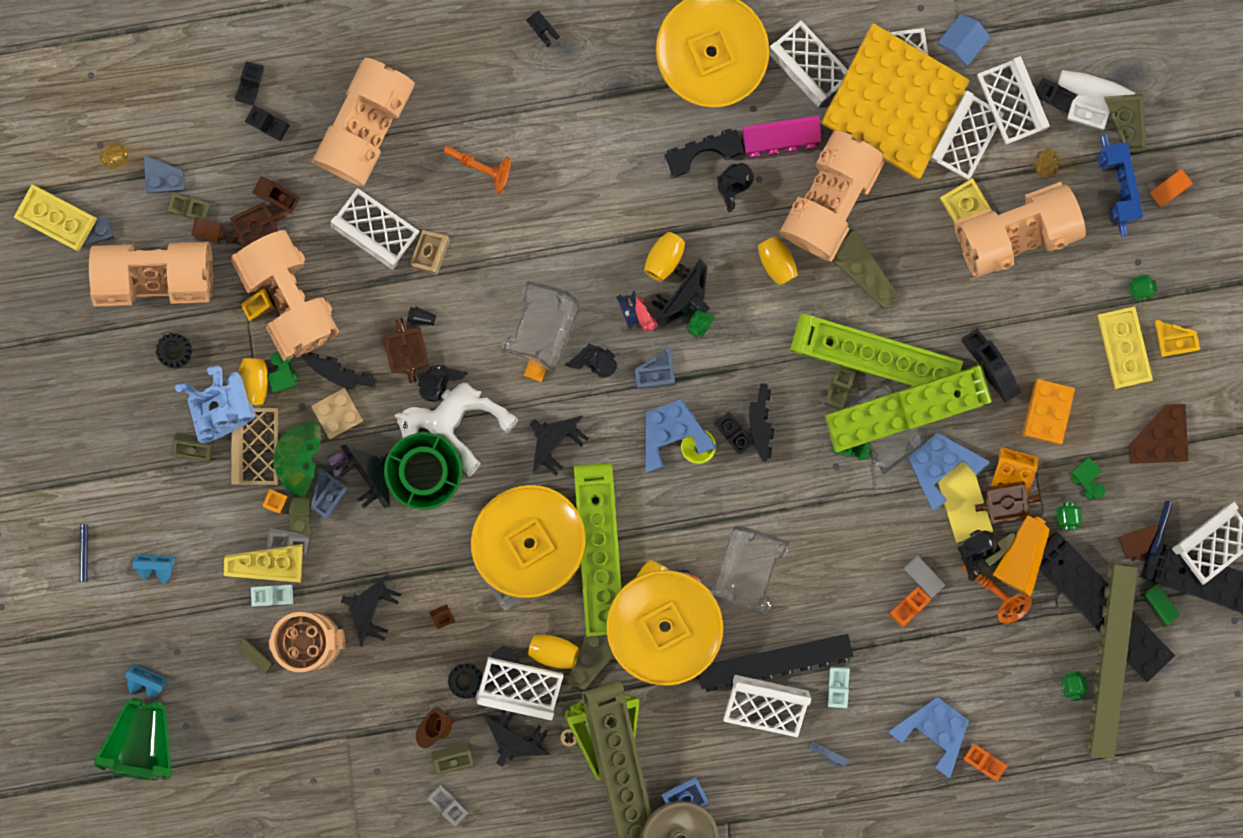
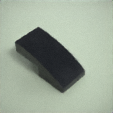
M246 61L240 77L241 82L235 96V101L254 106L264 66Z
M1044 78L1041 79L1036 90L1039 99L1066 113H1069L1071 103L1077 97L1076 94L1062 89L1060 85Z
M255 105L245 120L247 124L280 142L290 126L288 123Z

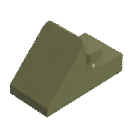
M292 497L289 510V531L309 536L312 498Z

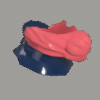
M635 291L632 292L631 296L623 294L616 296L629 330L636 324H640L642 331L645 332L653 331L657 328L658 323L655 321L656 319L648 313L647 307L642 304L645 302L644 299L636 297Z

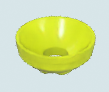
M706 431L707 436L716 445L713 436ZM693 436L683 439L681 443L683 456L695 464H703L709 461L716 449H713L703 454L696 453V444Z

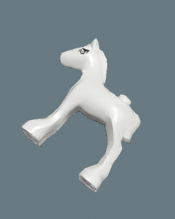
M465 382L459 383L452 391L447 389L441 396L443 401L435 410L410 407L403 410L402 413L394 415L403 438L418 433L420 428H424L449 441L458 452L462 463V470L468 477L474 474L481 463L454 434V429L460 424L464 413L471 410L488 411L498 418L500 427L507 434L515 427L519 420L505 408L493 403L487 397L479 398L481 391L473 389Z

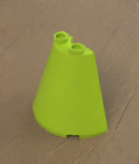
M625 695L635 739L639 698ZM584 701L571 706L570 712L566 710L565 718L594 777L597 780H601L583 705Z

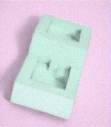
M293 586L251 587L252 607L293 604Z
M830 666L828 707L847 708L849 667Z

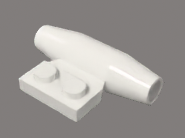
M1062 70L1058 80V85L1078 95L1071 103L1067 120L1102 131L1105 129L1110 112L1104 97L1135 94V92L1115 82L1086 73Z

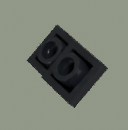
M730 412L714 423L738 455L754 444Z

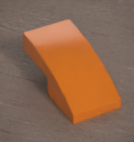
M1181 169L1149 193L1161 208L1193 185L1184 170Z
M917 586L889 615L902 628L932 599Z
M976 744L972 745L963 759L996 782L999 781L1008 767Z

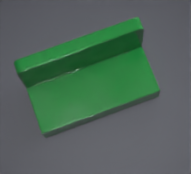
M1155 584L1141 594L1163 626L1170 625L1171 621L1180 616L1158 584Z

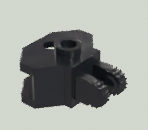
M502 646L493 652L491 658L533 667L515 659L510 647ZM491 663L490 672L492 675L502 671L501 667L496 668ZM515 668L507 672L511 679L520 675L516 674L517 669ZM504 673L495 680L501 685L508 678Z

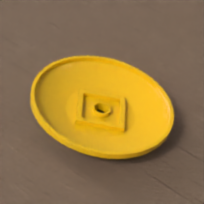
M683 0L669 12L661 24L656 40V59L663 79L679 97L702 107H725L741 101L759 85L768 66L769 42L761 20L750 7L740 0ZM707 47L715 48L716 55L714 57L707 55Z
M537 485L514 487L494 497L478 515L471 535L472 557L483 579L494 589L505 595L524 599L548 595L565 585L579 568L586 546L584 524L574 505L557 491ZM527 540H534L535 545L532 548L528 549L525 547Z
M658 570L634 578L619 591L608 613L607 637L614 657L629 674L650 684L675 685L687 682L700 675L715 659L722 642L723 619L720 607L713 594L700 581L682 572ZM667 621L671 627L669 630L663 631L660 629V623Z

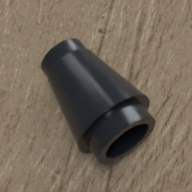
M417 306L415 308L410 307L407 322H411V325L434 326L436 315Z

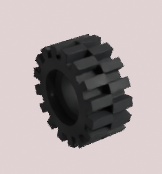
M169 333V335L165 334L162 339L158 340L159 343L156 344L157 351L155 352L158 360L163 365L174 369L177 367L181 368L182 365H186L187 361L191 359L192 347L184 336L177 333ZM173 343L178 344L181 348V353L176 358H170L167 355V348Z
M458 665L451 670L448 676L449 689L459 698H471L477 695L483 676L474 665ZM464 673L471 675L473 678V684L468 689H463L458 684L459 676Z

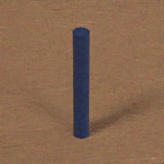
M1165 501L1158 523L1159 528L1154 536L1150 555L1157 556L1172 507V502Z
M80 524V582H87L88 524Z

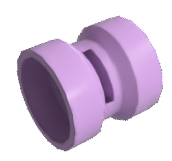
M345 452L327 459L329 464L333 466L335 477L340 476L339 473L345 468L335 470L336 466L347 459Z

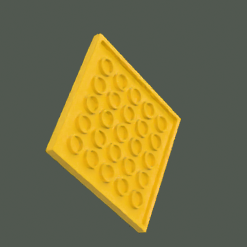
M873 23L831 101L821 124L833 131L837 130L848 133L853 138L868 143L883 155V160L918 180L921 178L970 80Z

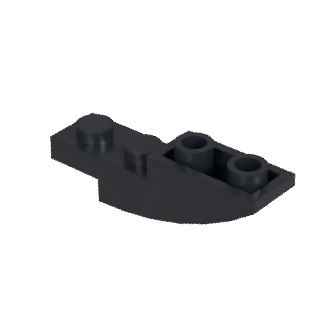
M978 328L962 338V343L979 365L983 366L986 379L1005 403L1021 393L1009 366L991 340L987 341Z
M308 352L307 355L302 354V359L315 372L336 385L355 391L356 384L376 387L377 380L373 378L372 374L362 372V375L354 374L355 370L343 368V371H340L342 364L337 362V358L327 356L326 359L319 358V354Z
M768 384L759 385L758 402H750L749 424L752 440L758 456L764 463L767 462V458L771 459L772 447H769V439L773 440L774 428H771V423H764V420H768L769 408H765L766 400L770 401L771 389H768Z

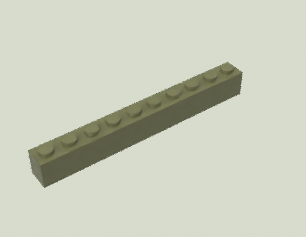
M1111 562V567L1107 569L1109 585L1105 587L1104 597L1107 598L1106 606L1104 605L1102 609V617L1105 618L1104 625L1100 626L1102 642L1098 644L1097 649L1100 659L1099 663H1096L1095 674H1097V682L1093 684L1095 700L1091 702L1090 711L1093 713L1092 720H1089L1088 723L1090 739L1086 741V751H1088L1091 757L1115 758L1138 567L1135 565Z

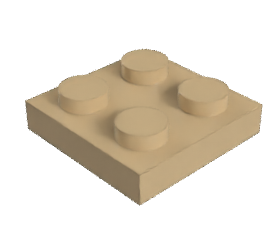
M346 388L311 406L329 440L364 422Z

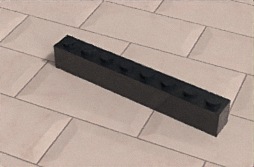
M844 634L714 662L698 676L701 689H706V692L718 690L717 686L725 685V688L733 687L735 675L752 679L762 676L763 680L774 678L775 673L781 672V675L784 676L793 674L792 670L800 668L801 672L811 670L812 665L819 664V668L830 666L831 661L838 660V664L849 662V658L853 657L849 635Z

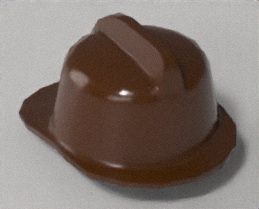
M439 707L433 708L418 726L416 731L417 744L422 748H429L437 739L446 738L451 732L454 718L445 714Z

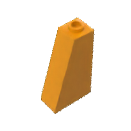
M1037 516L1035 518L1026 517L993 573V576L1001 582L1030 597L1033 593L1050 531L1045 525L1046 521Z

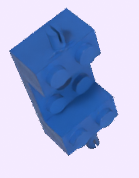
M1108 135L1100 136L1102 150L1097 155L1099 167L1102 166V171L1117 168L1116 179L1117 182L1121 183L1122 188L1120 190L1122 202H1117L1110 208L1111 211L1108 212L1109 220L1113 222L1114 227L1119 226L1121 237L1129 235L1126 224L1136 223L1143 218L1128 142L1110 145Z

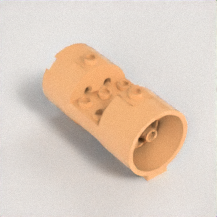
M364 58L346 92L348 96L333 126H329L311 162L350 183L364 187L381 154L378 148L393 118H399L414 88V81L379 61Z
M837 130L833 131L815 164L816 168L820 171L819 174L815 177L814 183L805 198L798 197L779 233L797 247L820 259L832 262L849 230L846 219L859 194L868 195L885 163L883 155L868 143L861 142L848 133Z
M1061 182L1026 194V205L999 215L988 208L954 221L955 233L958 242H961L962 254L972 275L979 278L995 271L1008 269L1014 265V256L1026 250L1036 249L1040 245L1047 252H1051L1084 239L1086 236L1084 219L1071 189L1066 184L1062 185Z
M286 230L266 235L232 255L230 261L247 293L260 291L264 288L267 289L280 314L274 321L268 323L266 329L283 361L292 359L294 354L296 357L302 356V354H306L324 345L328 340L327 338L333 339L340 333L331 317L332 308L329 302H325L323 297L305 302L303 291L301 289L298 290L294 274L303 268L305 257L301 251L294 247Z
M210 242L169 243L167 250L156 249L151 251H135L133 244L92 246L89 255V281L93 306L132 305L136 297L169 296L171 304L209 302L213 296L214 289L213 256Z
M291 613L279 620L273 628L271 638L269 639V649L272 651L275 660L287 670L293 672L320 670L329 666L336 659L340 649H346L345 629L339 630L329 617L320 613Z

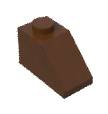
M262 176L252 192L264 201L289 214H292L300 197L276 182Z
M195 216L191 235L198 241L219 245L220 240L223 241L225 229H223L220 223Z
M1157 524L1118 537L1126 559L1131 558L1132 561L1143 558L1142 554L1148 552L1159 528Z

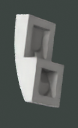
M269 529L267 549L303 544V554L307 555L309 536L287 530Z
M917 555L903 568L930 598L935 596L945 586L938 576Z
M441 784L426 797L454 826L468 814V811Z

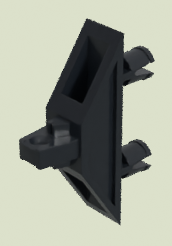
M699 259L692 270L683 264L678 265L683 272L675 269V274L685 280L669 301L661 295H656L661 303L655 300L652 301L654 306L662 310L655 320L662 328L694 313L696 309L705 314L710 309L703 302L707 265L701 259Z
M583 415L549 425L546 422L541 425L535 419L530 423V426L536 430L534 436L537 437L533 474L540 466L544 465L555 476L558 475L553 465L560 470L564 467L551 457V453L565 437L569 436L580 447L584 444L578 437L588 441L589 437L576 428L577 423L584 417Z
M346 444L341 445L340 447L347 455V459L336 466L335 470L345 467L339 473L343 477L355 467L370 487V490L357 498L358 502L367 498L361 506L366 508L375 499H378L384 508L390 507L389 488L384 475L388 454L381 458L380 455L374 456Z
M389 574L360 595L354 594L353 598L345 595L342 597L341 603L349 605V611L353 612L361 647H363L368 635L382 641L386 639V637L378 632L388 633V629L373 625L372 620L379 600L384 599L398 605L399 601L392 598L391 595L399 597L402 595V593L386 588L385 584Z
M502 710L497 720L484 715L498 747H500L497 752L501 755L496 764L501 767L504 766L507 759L512 761L514 757L551 755L541 749L540 746L549 732L545 729L539 736L542 726L538 725L531 739L526 740L508 729L507 725L515 712H510L505 716L507 711Z

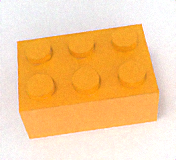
M1040 379L1035 380L1021 437L1058 446L1061 445L1075 388Z

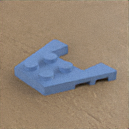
M681 399L646 412V473L664 468L659 448L693 436L699 454L716 449L714 442L710 440L706 431L702 429L693 413Z
M936 433L908 457L933 513L947 501L935 488V485L961 462H964L976 476L990 464L988 460L939 433Z
M936 697L900 724L890 729L888 733L903 743L913 728L918 729L946 751L935 768L950 778L969 720Z

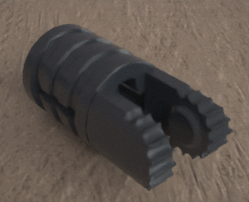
M539 10L526 20L547 47L552 44L544 34L545 31H548L556 40L560 38L559 34Z

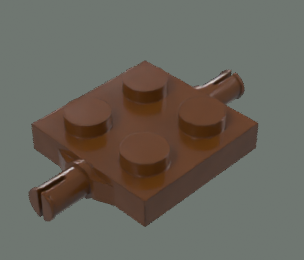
M265 202L260 203L231 217L230 220L234 226V233L224 237L227 245L238 240L244 248L266 235L277 232L276 222L285 218L286 215L283 210L273 215L268 210Z
M403 318L396 319L398 331L391 335L383 336L391 374L405 372L408 375L409 383L417 382L415 371L418 368L429 366L421 328L405 329Z
M1024 481L986 487V503L975 504L976 513L988 511L991 524L1022 520L1029 516L1028 509L1030 503L1041 502L1040 494L1028 496Z

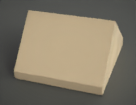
M422 230L409 266L437 276L450 242L449 236Z

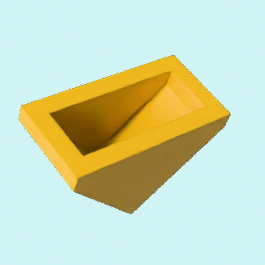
M265 288L241 304L249 321L276 309Z

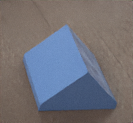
M961 14L937 44L967 67L991 37L979 21Z
M696 776L661 793L666 804L674 801H689L702 807L709 803Z

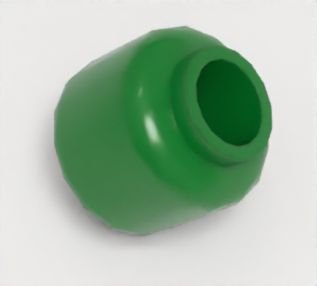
M1150 275L1133 277L1131 283H1129L1131 298L1134 297L1136 301L1152 299L1154 291H1158L1156 280H1152Z
M1064 502L1063 506L1057 508V525L1061 526L1062 530H1077V527L1082 524V509L1075 506V502Z
M1069 672L1062 678L1063 695L1071 698V701L1082 700V696L1088 693L1086 677L1080 672Z

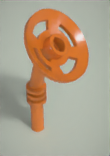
M449 146L445 147L444 152L458 159L461 164L468 168L473 167L494 178L495 192L497 194L502 192L510 171V157H505L498 168H491L476 161L474 157L466 153L462 154Z
M963 564L961 569L967 573L965 564ZM980 574L976 578L979 581L978 584H982V587H985L986 590L990 589L1004 601L997 614L1001 623H1013L1029 611L1032 599L1027 594H1018L1010 597L995 585L993 580H990V577L986 578L987 575Z

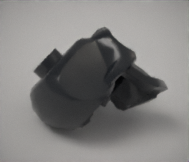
M732 164L717 177L718 191L724 199L727 211L730 213L735 208V196L738 193L745 192L753 184L754 175L752 169L747 164Z
M588 343L577 356L566 362L565 366L581 369L586 365L588 368H591L592 372L598 374L599 378H607L616 371L617 362L614 360L616 356L609 349L604 350L599 346Z
M444 364L432 365L425 373V376H421L418 382L420 387L419 394L426 401L437 402L442 399V394L447 390L446 387L449 380H461L468 373L451 369Z
M987 530L972 532L970 537L957 548L962 556L961 559L965 564L970 581L976 580L981 574L978 562L985 557H990L997 549L995 536Z

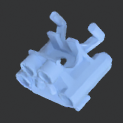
M218 365L208 368V374L213 375V384L205 389V392H199L186 382L175 386L177 392L185 391L189 394L188 404L199 443H208L219 439L256 418L253 405L249 404L242 376L238 372L228 374L226 379L227 386H222V368ZM216 401L218 407L211 410V404Z

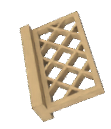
M253 408L256 419L250 425L246 424L247 428L244 431L242 426L231 432V485H278L275 468L273 469L270 466L274 459L268 464L261 457L267 449L273 454L278 443V408ZM266 412H274V421L268 426L260 417ZM257 420L266 427L259 435L251 428ZM248 429L256 436L250 444L243 439V434ZM267 430L274 435V440L269 445L260 437ZM257 439L266 446L260 454L251 447ZM248 448L256 455L249 464L243 459V453ZM257 458L266 465L259 474L250 466ZM249 467L257 476L252 481H243V472ZM269 468L274 473V481H265L260 475ZM259 477L262 481H254V480H256V479Z

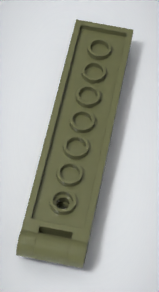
M618 680L583 692V705L600 778L605 785L616 837L642 838L643 828L652 814L626 704L624 688L621 681Z

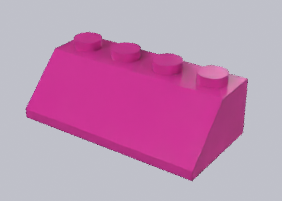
M819 116L743 127L741 135L745 156L749 155L750 158L760 157L761 153L767 152L768 155L779 154L781 150L795 152L801 147H806V149L817 148V145L821 143Z

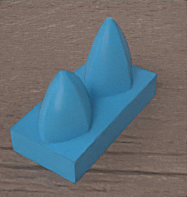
M136 554L133 560V569H136L138 575L143 580L150 576L152 570H155L157 578L163 585L170 578L174 566V556Z
M134 664L127 670L125 675L129 693H136L143 685L149 699L156 697L168 681V678Z

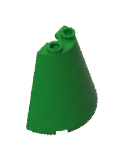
M305 422L292 427L280 438L274 452V468L280 482L287 490L304 498L314 476L316 464L312 462L311 457L319 451L321 441L320 422Z
M140 698L127 699L94 760V765L101 770L109 768L112 774L133 779L158 781V777H162V780L170 779L172 768L166 706L158 701L145 704L143 703L144 700Z

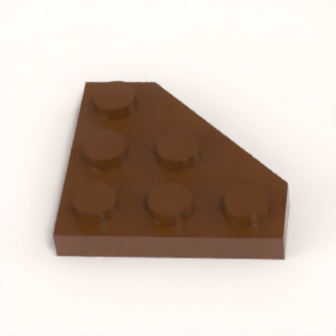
M1186 404L1165 405L1145 426L1140 434L1129 444L1130 464L1189 461Z

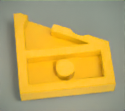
M1160 320L1154 321L1161 357L1200 350L1197 331L1164 323Z

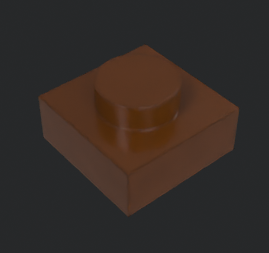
M447 604L430 612L437 629L455 622Z

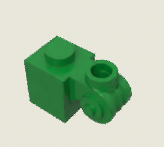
M697 309L686 326L688 333L695 338H698V336L703 338L715 317L708 312L705 314Z
M279 351L274 352L270 360L272 364L278 367V370L267 374L273 393L278 394L297 387L298 377L295 370L291 371L289 364L292 363V360L283 361Z
M864 443L835 452L832 444L830 453L847 458L852 455L858 458L857 460L862 461L869 459L868 455L872 447Z
M1088 457L1069 473L1072 476L1070 479L1077 487L1080 485L1085 490L1083 494L1089 501L1104 496L1106 492L1104 485L1094 483L1095 477L1102 471Z

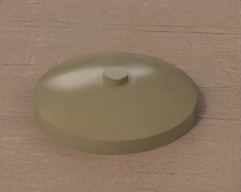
M674 801L659 807L652 813L643 828L642 838H719L714 819L703 807L689 801Z

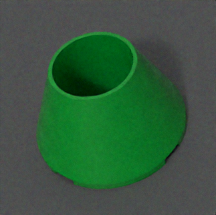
M418 432L400 439L392 447L386 458L384 475L391 494L400 503L413 509L429 510L445 504L454 496L461 483L462 463L456 449L445 438L434 433ZM424 454L437 457L443 469L439 483L429 490L413 488L407 477V470L411 461L417 456Z

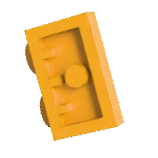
M1001 447L998 464L990 486L1024 481L1026 492L1029 494L1038 468V457Z

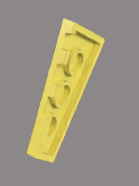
M303 544L226 555L224 558V576L301 582Z

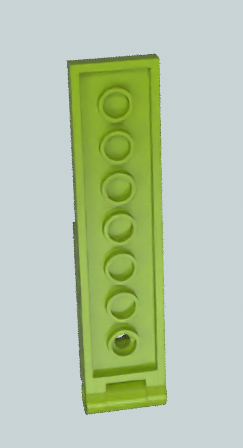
M803 313L799 315L790 351L908 386H915L961 371L963 361ZM827 339L832 341L831 346L827 345Z
M977 365L824 416L834 451L840 452L907 429L926 425L993 401L983 366Z
M612 463L574 465L577 511L583 521L586 534L585 552L581 562L586 637L607 635L608 613L612 602L622 589ZM594 497L599 498L598 504L592 503Z

